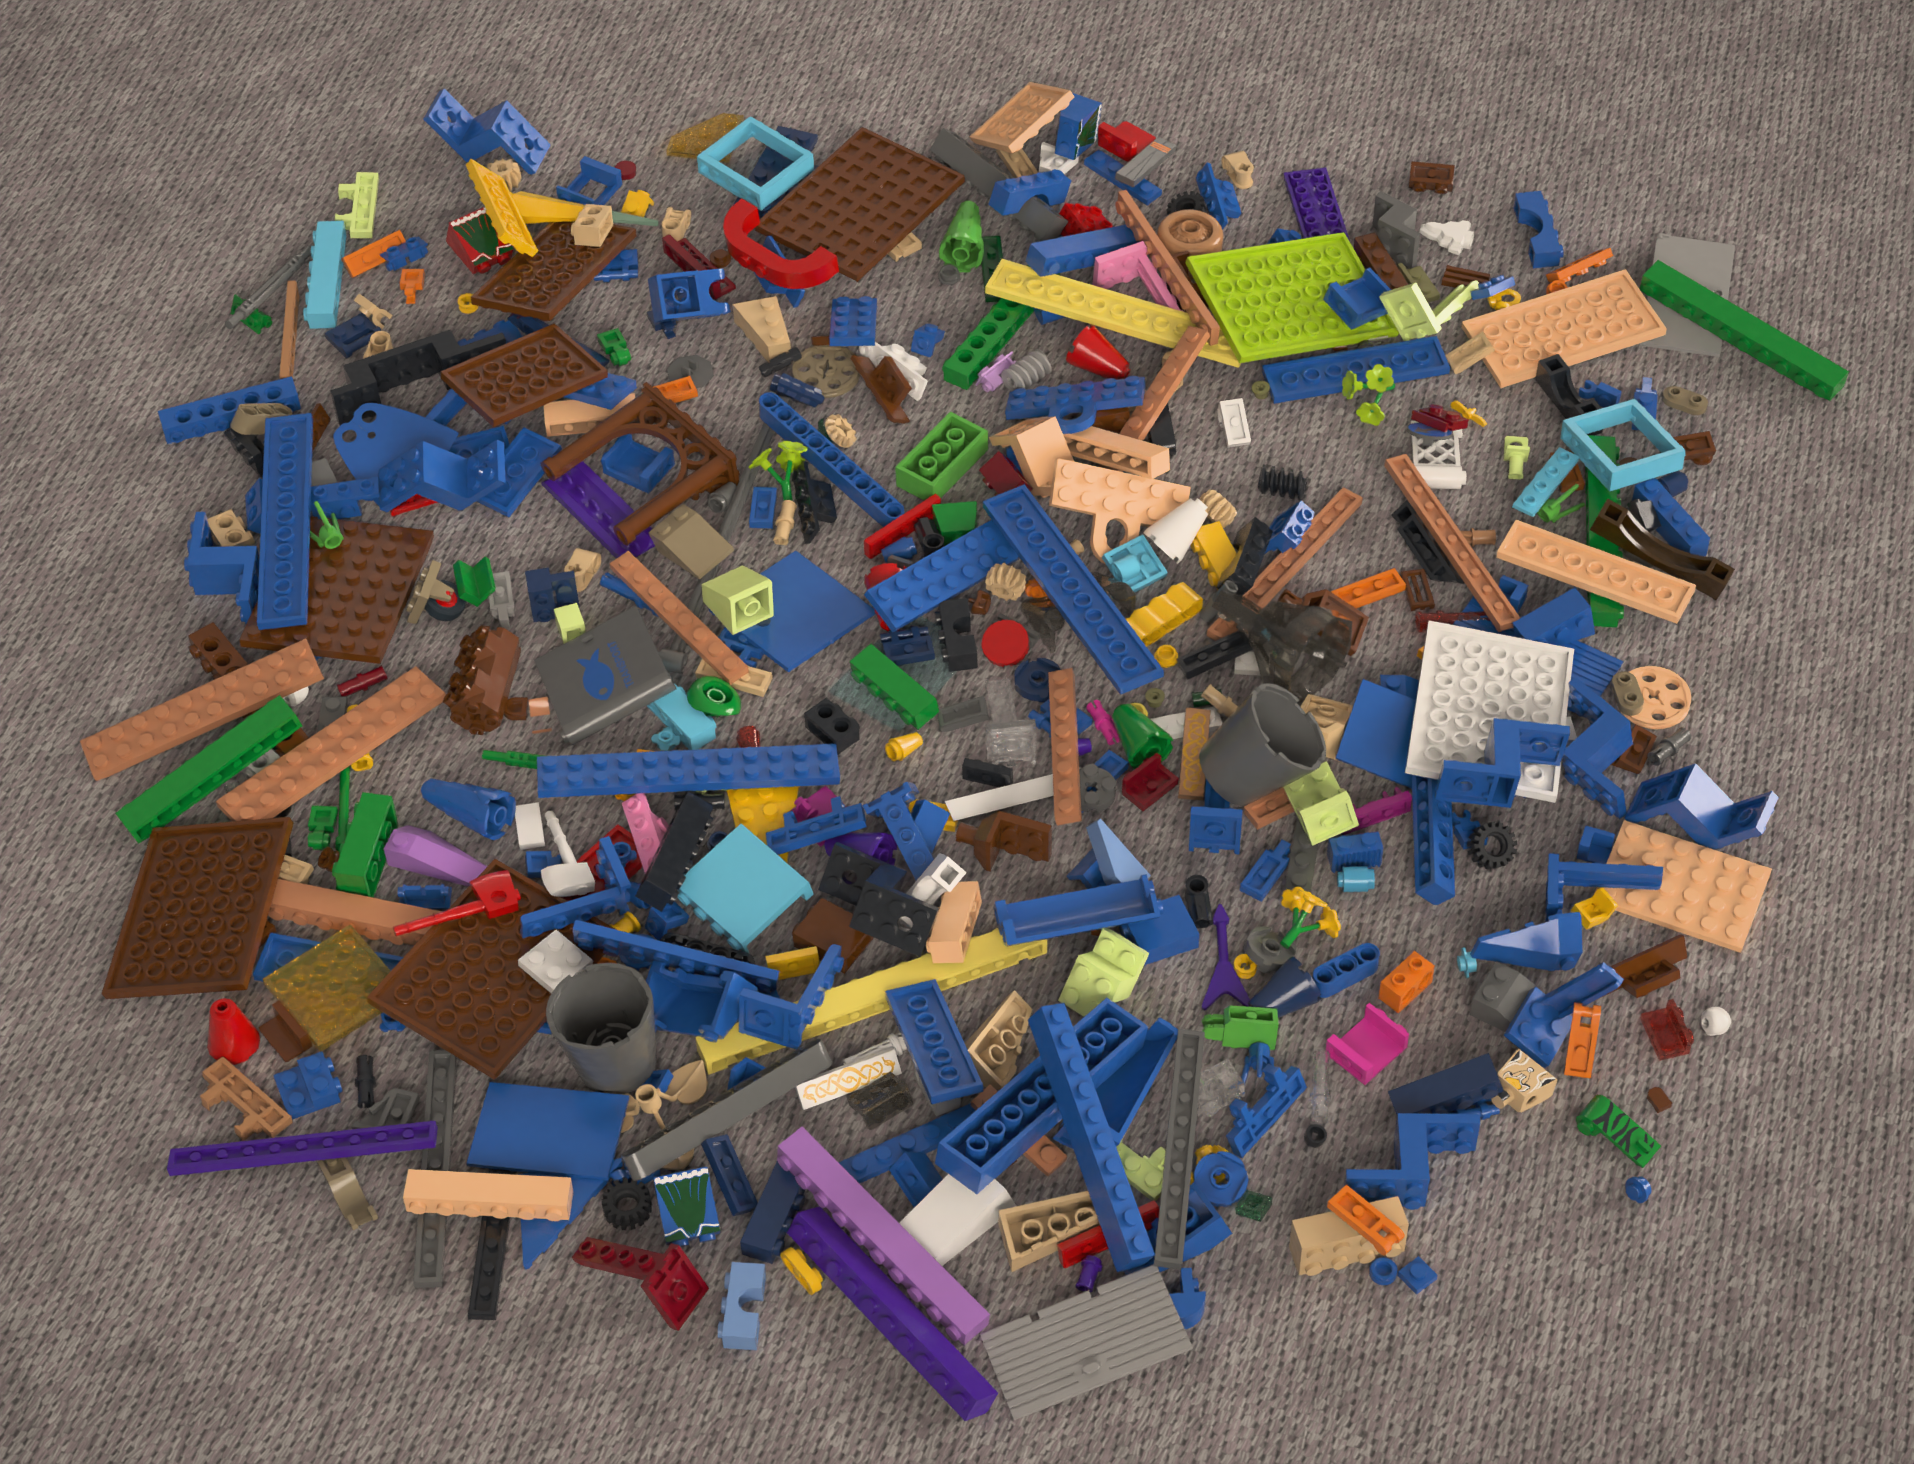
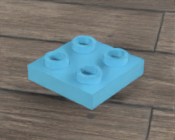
M1143 534L1102 556L1103 561L1126 596L1159 581L1168 574Z

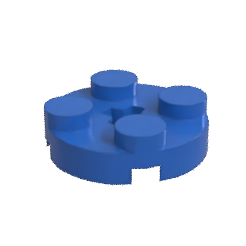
M1220 1151L1211 1155L1208 1154L1198 1162L1194 1171V1182H1196L1213 1206L1229 1207L1243 1197L1248 1185V1175L1245 1165L1240 1158L1232 1153ZM1221 1173H1224L1226 1175L1225 1180L1228 1183L1218 1185L1213 1176H1219Z

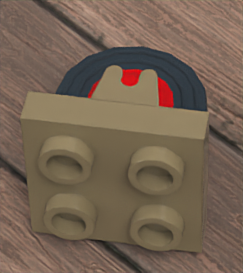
M432 560L429 568H423L413 590V597L410 599L406 609L407 612H410L407 622L416 624L422 611H426L430 616L440 621H453L465 609L466 601L459 598L457 585L450 581L436 579L442 563Z

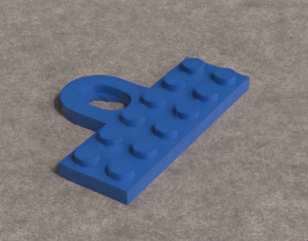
M1129 376L1126 379L1119 380L1109 378L1101 382L1084 381L1074 385L1064 383L1056 387L1039 386L1029 390L1024 388L1015 389L1009 393L1005 410L1006 420L1055 416L1063 434L1081 432L1094 424L1097 410L1143 405L1146 388L1145 377ZM1071 413H1082L1080 417L1073 420L1062 419Z

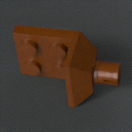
M1285 589L1276 603L1277 606L1282 607L1291 614L1288 624L1292 641L1298 643L1309 632L1313 631L1349 656L1356 653L1369 619L1368 616L1327 589L1307 593L1302 598Z
M997 811L983 819L979 827L961 822L956 832V842L974 846L975 857L982 867L990 872L1000 849H1004L1009 854L1015 855L1018 853L1028 856L1034 861L1043 860L1049 862L1052 855V825Z

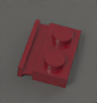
M1432 404L1428 408L1419 409V412L1412 410L1411 415L1412 420L1442 432L1468 428L1469 419L1461 417L1458 412L1443 410V407L1440 405Z

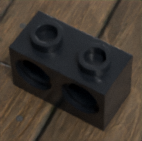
M827 697L804 713L805 727L824 744H836L837 755L860 740V726L853 717L847 716L837 703H832Z

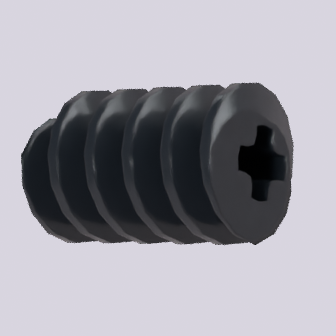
M1263 464L1260 471L1258 489L1261 487L1262 494H1266L1270 488L1271 496H1275L1279 490L1280 497L1282 498L1288 492L1289 499H1293L1297 494L1298 500L1301 501L1305 497L1309 474L1306 478H1303V472L1299 471L1297 477H1295L1293 469H1290L1288 475H1285L1284 468H1281L1279 473H1276L1275 466H1272L1270 471L1267 472L1266 465Z

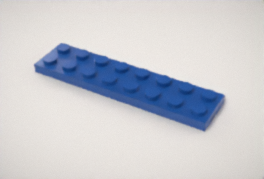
M1437 336L1262 365V374L1265 382L1270 385L1269 392L1275 404L1340 393L1343 390L1342 380L1346 376L1347 371H1352L1356 374L1357 381L1367 384L1366 372L1373 370L1376 364L1392 369L1394 383L1449 374L1450 366Z
M990 520L868 589L864 595L890 630L895 632L938 607L942 601L950 600L985 580L988 571L995 564L1002 565L1006 563L1009 566L1019 560L1020 557L995 523Z
M575 920L573 926L574 942L578 944L579 948L592 951L593 948L603 949V953L608 956L618 957L620 954L628 956L630 961L636 963H643L644 961L651 963L652 961L663 962L668 969L669 967L680 968L689 974L695 973L720 978L724 971H732L758 988L757 992L762 994L775 991L778 987V970Z

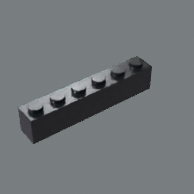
M689 791L687 792L671 819L635 897L661 912L667 903L670 905L674 903L679 894L676 889L679 890L686 879L684 875L687 874L693 864L691 860L694 859L700 849L697 845L701 844L707 834L705 831L713 821V817L710 815L714 806Z

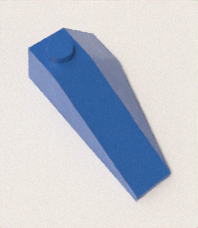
M1196 1182L1190 1185L1183 1262L1211 1250L1233 1234ZM1157 1217L1151 1223L1152 1229L1148 1232L1154 1254L1158 1227ZM1154 1257L1139 1268L1125 1270V1274L1128 1275L1154 1264ZM1158 1267L1159 1272L1169 1269L1164 1267Z

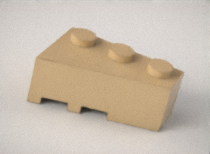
M776 296L733 304L734 322L744 331L746 337L754 343L756 349L768 363H770L769 360L784 352L786 354L789 353L788 350L791 349L790 340Z

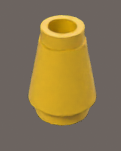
M917 732L891 738L885 745V751L892 761H902L921 746L923 740Z

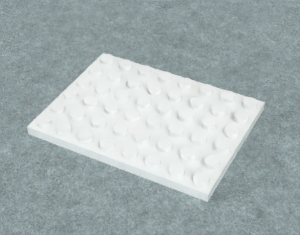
M1429 621L1405 773L1438 780L1444 760L1484 764V749L1494 718L1565 726L1569 698L1568 683L1571 681L1574 649ZM1520 762L1521 777L1515 795L1555 803L1558 794L1561 763L1560 766Z

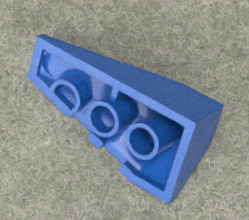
M1580 912L1555 914L1549 916L1548 922L1534 925L1532 921L1526 923L1524 928L1515 932L1506 929L1479 937L1470 955L1475 959L1497 961L1499 963L1548 971L1570 970L1575 967L1583 953Z

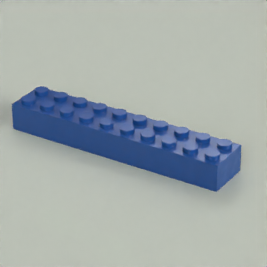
M1108 998L1104 999L1073 1026L1095 1089L1144 1047L1148 1026ZM1041 1056L1037 1057L938 1144L935 1164L975 1194L980 1193L1063 1119Z

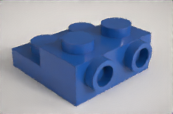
M1302 500L1274 518L1269 526L1273 533L1265 554L1270 550L1274 552L1277 549L1284 553L1290 548L1295 549L1301 543V536L1311 526V520L1315 513Z
M322 1051L297 1060V1067L273 1075L286 1112L292 1117V1120L341 1102L338 1094L343 1092L338 1077L332 1078L331 1073L335 1071L330 1056L325 1058Z

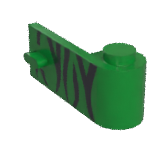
M1595 1095L1576 1117L1577 1128L1581 1133L1587 1136H1596L1602 1133L1641 1168L1645 1167L1661 1147L1656 1140L1603 1095Z

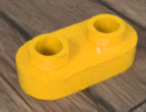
M789 1247L780 1253L784 1265L810 1295L822 1289L821 1282L823 1278L815 1267L812 1269L809 1267L801 1250Z

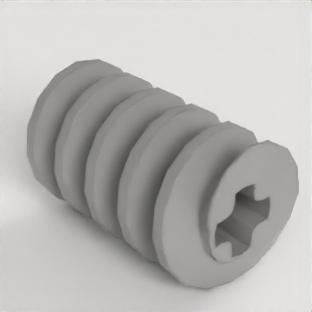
M1035 349L1022 357V359L1016 361L1015 364L1010 365L1008 369L1003 370L1001 378L1006 388L1010 391L1019 388L1025 389V387L1029 388L1032 383H1037L1039 379L1044 378L1045 374H1050L1052 368L1045 353L1040 349Z

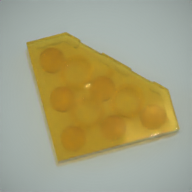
M722 113L671 136L666 150L667 156L697 159L700 153L744 121V116ZM733 151L719 162L729 163Z

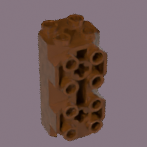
M481 625L470 636L465 635L459 644L461 649L454 661V665L461 671L460 673H453L448 682L450 687L443 699V703L450 707L451 721L469 730L471 734L483 735L484 732H491L498 728L502 722L521 653L519 637L504 627H497L495 631L489 630L490 626Z

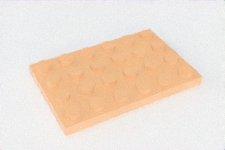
M1624 820L1606 864L1663 867L1661 888L1659 890L1603 888L1617 903L1618 906L1615 911L1741 953L1772 869Z

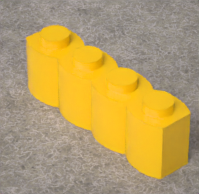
M1181 582L1177 585H1172L1166 594L1151 599L1148 606L1134 610L1126 620L1147 647L1198 614L1203 607V598L1187 584Z

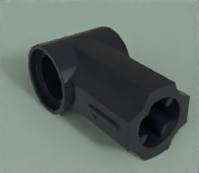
M925 517L919 519L914 524V531L922 547L924 558L944 547V538L939 534L933 520Z
M1195 874L1186 880L1185 900L1189 915L1196 928H1207L1213 925L1208 893L1209 883L1204 876Z

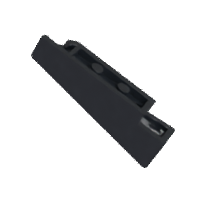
M1406 500L1391 515L1401 525L1397 530L1430 580L1465 584L1414 508Z

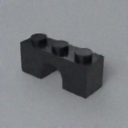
M967 598L942 601L939 603V611L935 612L936 626H941V630H938L939 644H944V648H941L943 663L947 662L949 672L977 669L978 659L974 635H959L960 633L971 632V617Z

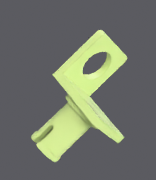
M1505 437L1504 461H1509V479H1523V462H1527L1530 452L1527 437ZM1517 442L1520 443L1522 446H1515L1511 444Z

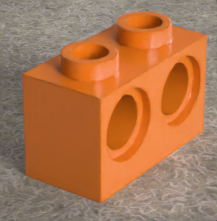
M1414 951L1381 981L1379 999L1394 1011L1400 1013L1432 983L1435 965Z

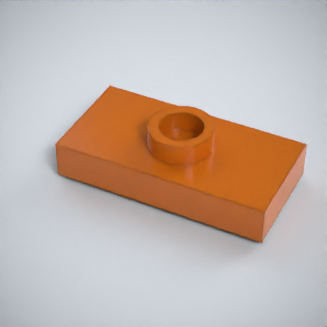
M690 376L654 386L661 391L667 400L671 399L674 403L698 397L697 389Z

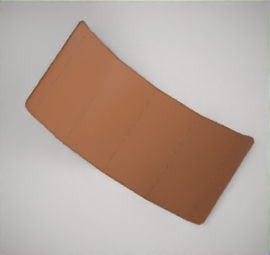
M548 697L528 700L531 717L550 714ZM552 728L532 731V734L550 732Z

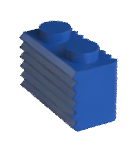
M1378 831L1328 839L1327 857L1333 873L1336 871L1340 872L1342 867L1367 866L1370 868L1372 866L1375 868L1376 865L1378 867L1381 866L1383 844Z

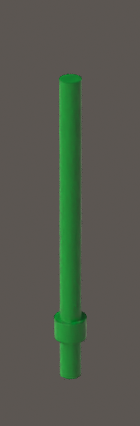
M350 766L340 772L338 837L335 839V849L339 851L341 843L345 842L347 837Z

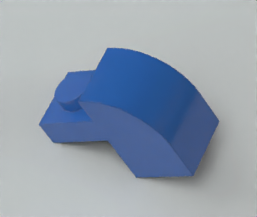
M1192 1267L1181 1268V1293L1170 1294L1184 1329L1196 1325L1201 1320L1205 1310L1206 1291L1199 1292L1198 1278H1193Z

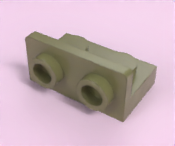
M1403 263L1397 264L1408 285L1417 283L1427 303L1440 299V293L1421 266L1406 269Z

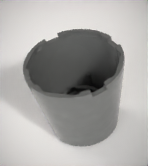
M1274 684L1259 685L1201 747L1199 759L1202 771L1213 789L1228 802L1238 806H1246L1314 772L1325 760L1326 744L1317 721L1310 711L1307 714L1297 704L1299 699L1288 690Z
M616 963L593 964L586 966L585 971L573 977L568 975L555 987L547 1003V1022L558 1044L583 1083L589 1089L600 1093L625 1094L639 1088L650 1078L657 1062L654 1004L651 989L639 972L628 966Z

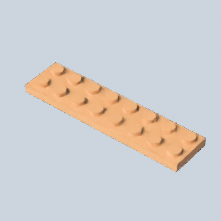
M1515 520L1497 551L1496 558L1676 624L1679 622L1696 588L1695 584L1519 520Z

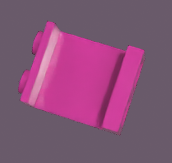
M1368 1003L1365 1008L1364 1018L1341 1039L1335 1034L1327 1039L1325 1054L1366 1085L1407 1048L1409 1033H1407L1402 1025L1396 1024L1389 1019L1383 1010L1375 1008L1372 1004Z

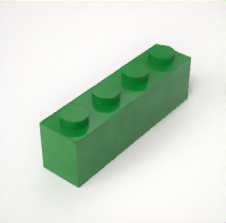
M872 644L868 645L849 661L853 679L857 683H863L867 686L871 695L880 697L885 706L890 711L895 710L905 724H911L919 730L938 714L937 699Z

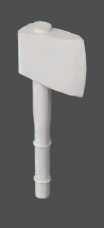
M547 811L545 813L547 825L551 829L554 842L557 843L564 864L549 866L541 870V877L546 889L552 896L556 897L585 895L588 892H593L595 880L587 862L577 863L566 841V836L559 825L558 818H556L553 811Z

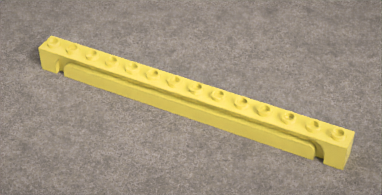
M996 928L984 935L971 937L963 963H933L931 953H926L914 960L904 961L894 967L878 970L869 976L853 979L841 986L832 987L830 990L827 989L822 1006L815 1009L813 1022L811 1025L807 1024L802 1033V1041L890 1010L885 996V991L936 979L940 990L943 991L1019 964L1020 960L1026 958L1030 960L1047 953V939L1006 947L1003 943V936L1000 935L999 929ZM736 1022L724 1039H718L717 1042L707 1041L700 1036L695 1037L698 1054L704 1062L708 1075L724 1070L733 1063L737 1062L738 1064L745 1057L754 1059L786 1047L740 1033L739 1022Z

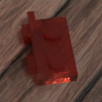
M1674 999L1667 1001L1666 1008L1641 1013V1022L1659 1061L1690 1053L1691 1045L1694 1043V1036L1691 1029H1687L1684 1023L1683 1011L1680 1007H1677Z

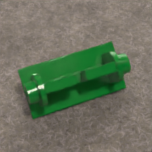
M236 294L233 297L231 307L232 315L235 313V309L246 300L241 299ZM257 308L245 320L240 321L259 335L261 328H269L272 325V320L269 315L264 314L262 311L258 312L259 309Z

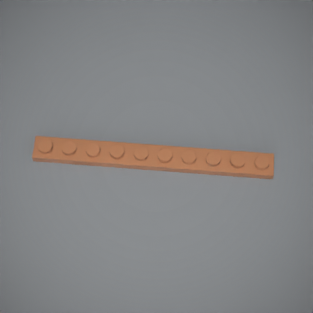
M1127 190L1119 191L1118 201L1115 204L1117 213L1122 215L1126 226L1134 233L1136 241H1143L1147 247L1146 255H1149L1153 266L1161 273L1163 281L1168 283L1172 294L1180 301L1182 309L1187 311L1191 322L1197 328L1209 332L1210 337L1207 343L1210 346L1218 344L1220 326Z
M1407 454L1386 459L1385 468L1498 632L1513 628V622L1520 619L1519 615Z
M1343 487L1311 520V526L1301 536V543L1295 549L1290 548L1284 553L1281 552L1255 579L1253 587L1237 601L1233 602L1207 629V636L1216 641L1240 629L1243 630L1361 506L1363 497Z

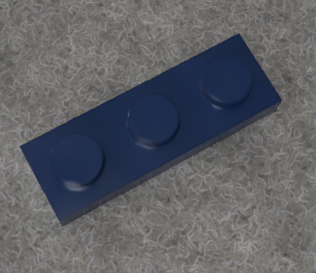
M728 1134L704 1140L701 1143L732 1216L754 1211L758 1204Z

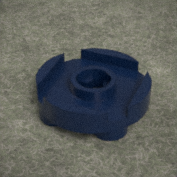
M1037 658V661L1029 662V660L1023 661L1014 673L1015 690L1028 700L1040 703L1046 702L1050 699L1048 672L1058 671L1060 667L1054 661L1046 658ZM1039 677H1042V678H1043V681H1041V682H1036V681H1034V679H1033V678L1039 679Z

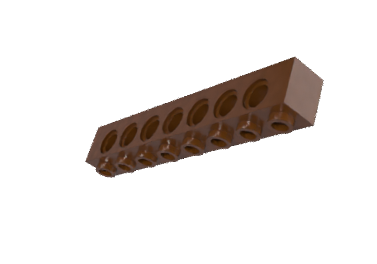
M214 622L188 635L191 644L188 646L191 655L194 659L199 658L201 660L200 664L207 674L211 672L213 680L248 665ZM259 709L242 716V718H246L249 715L254 714ZM299 728L274 746V752L282 757L309 737L302 728Z

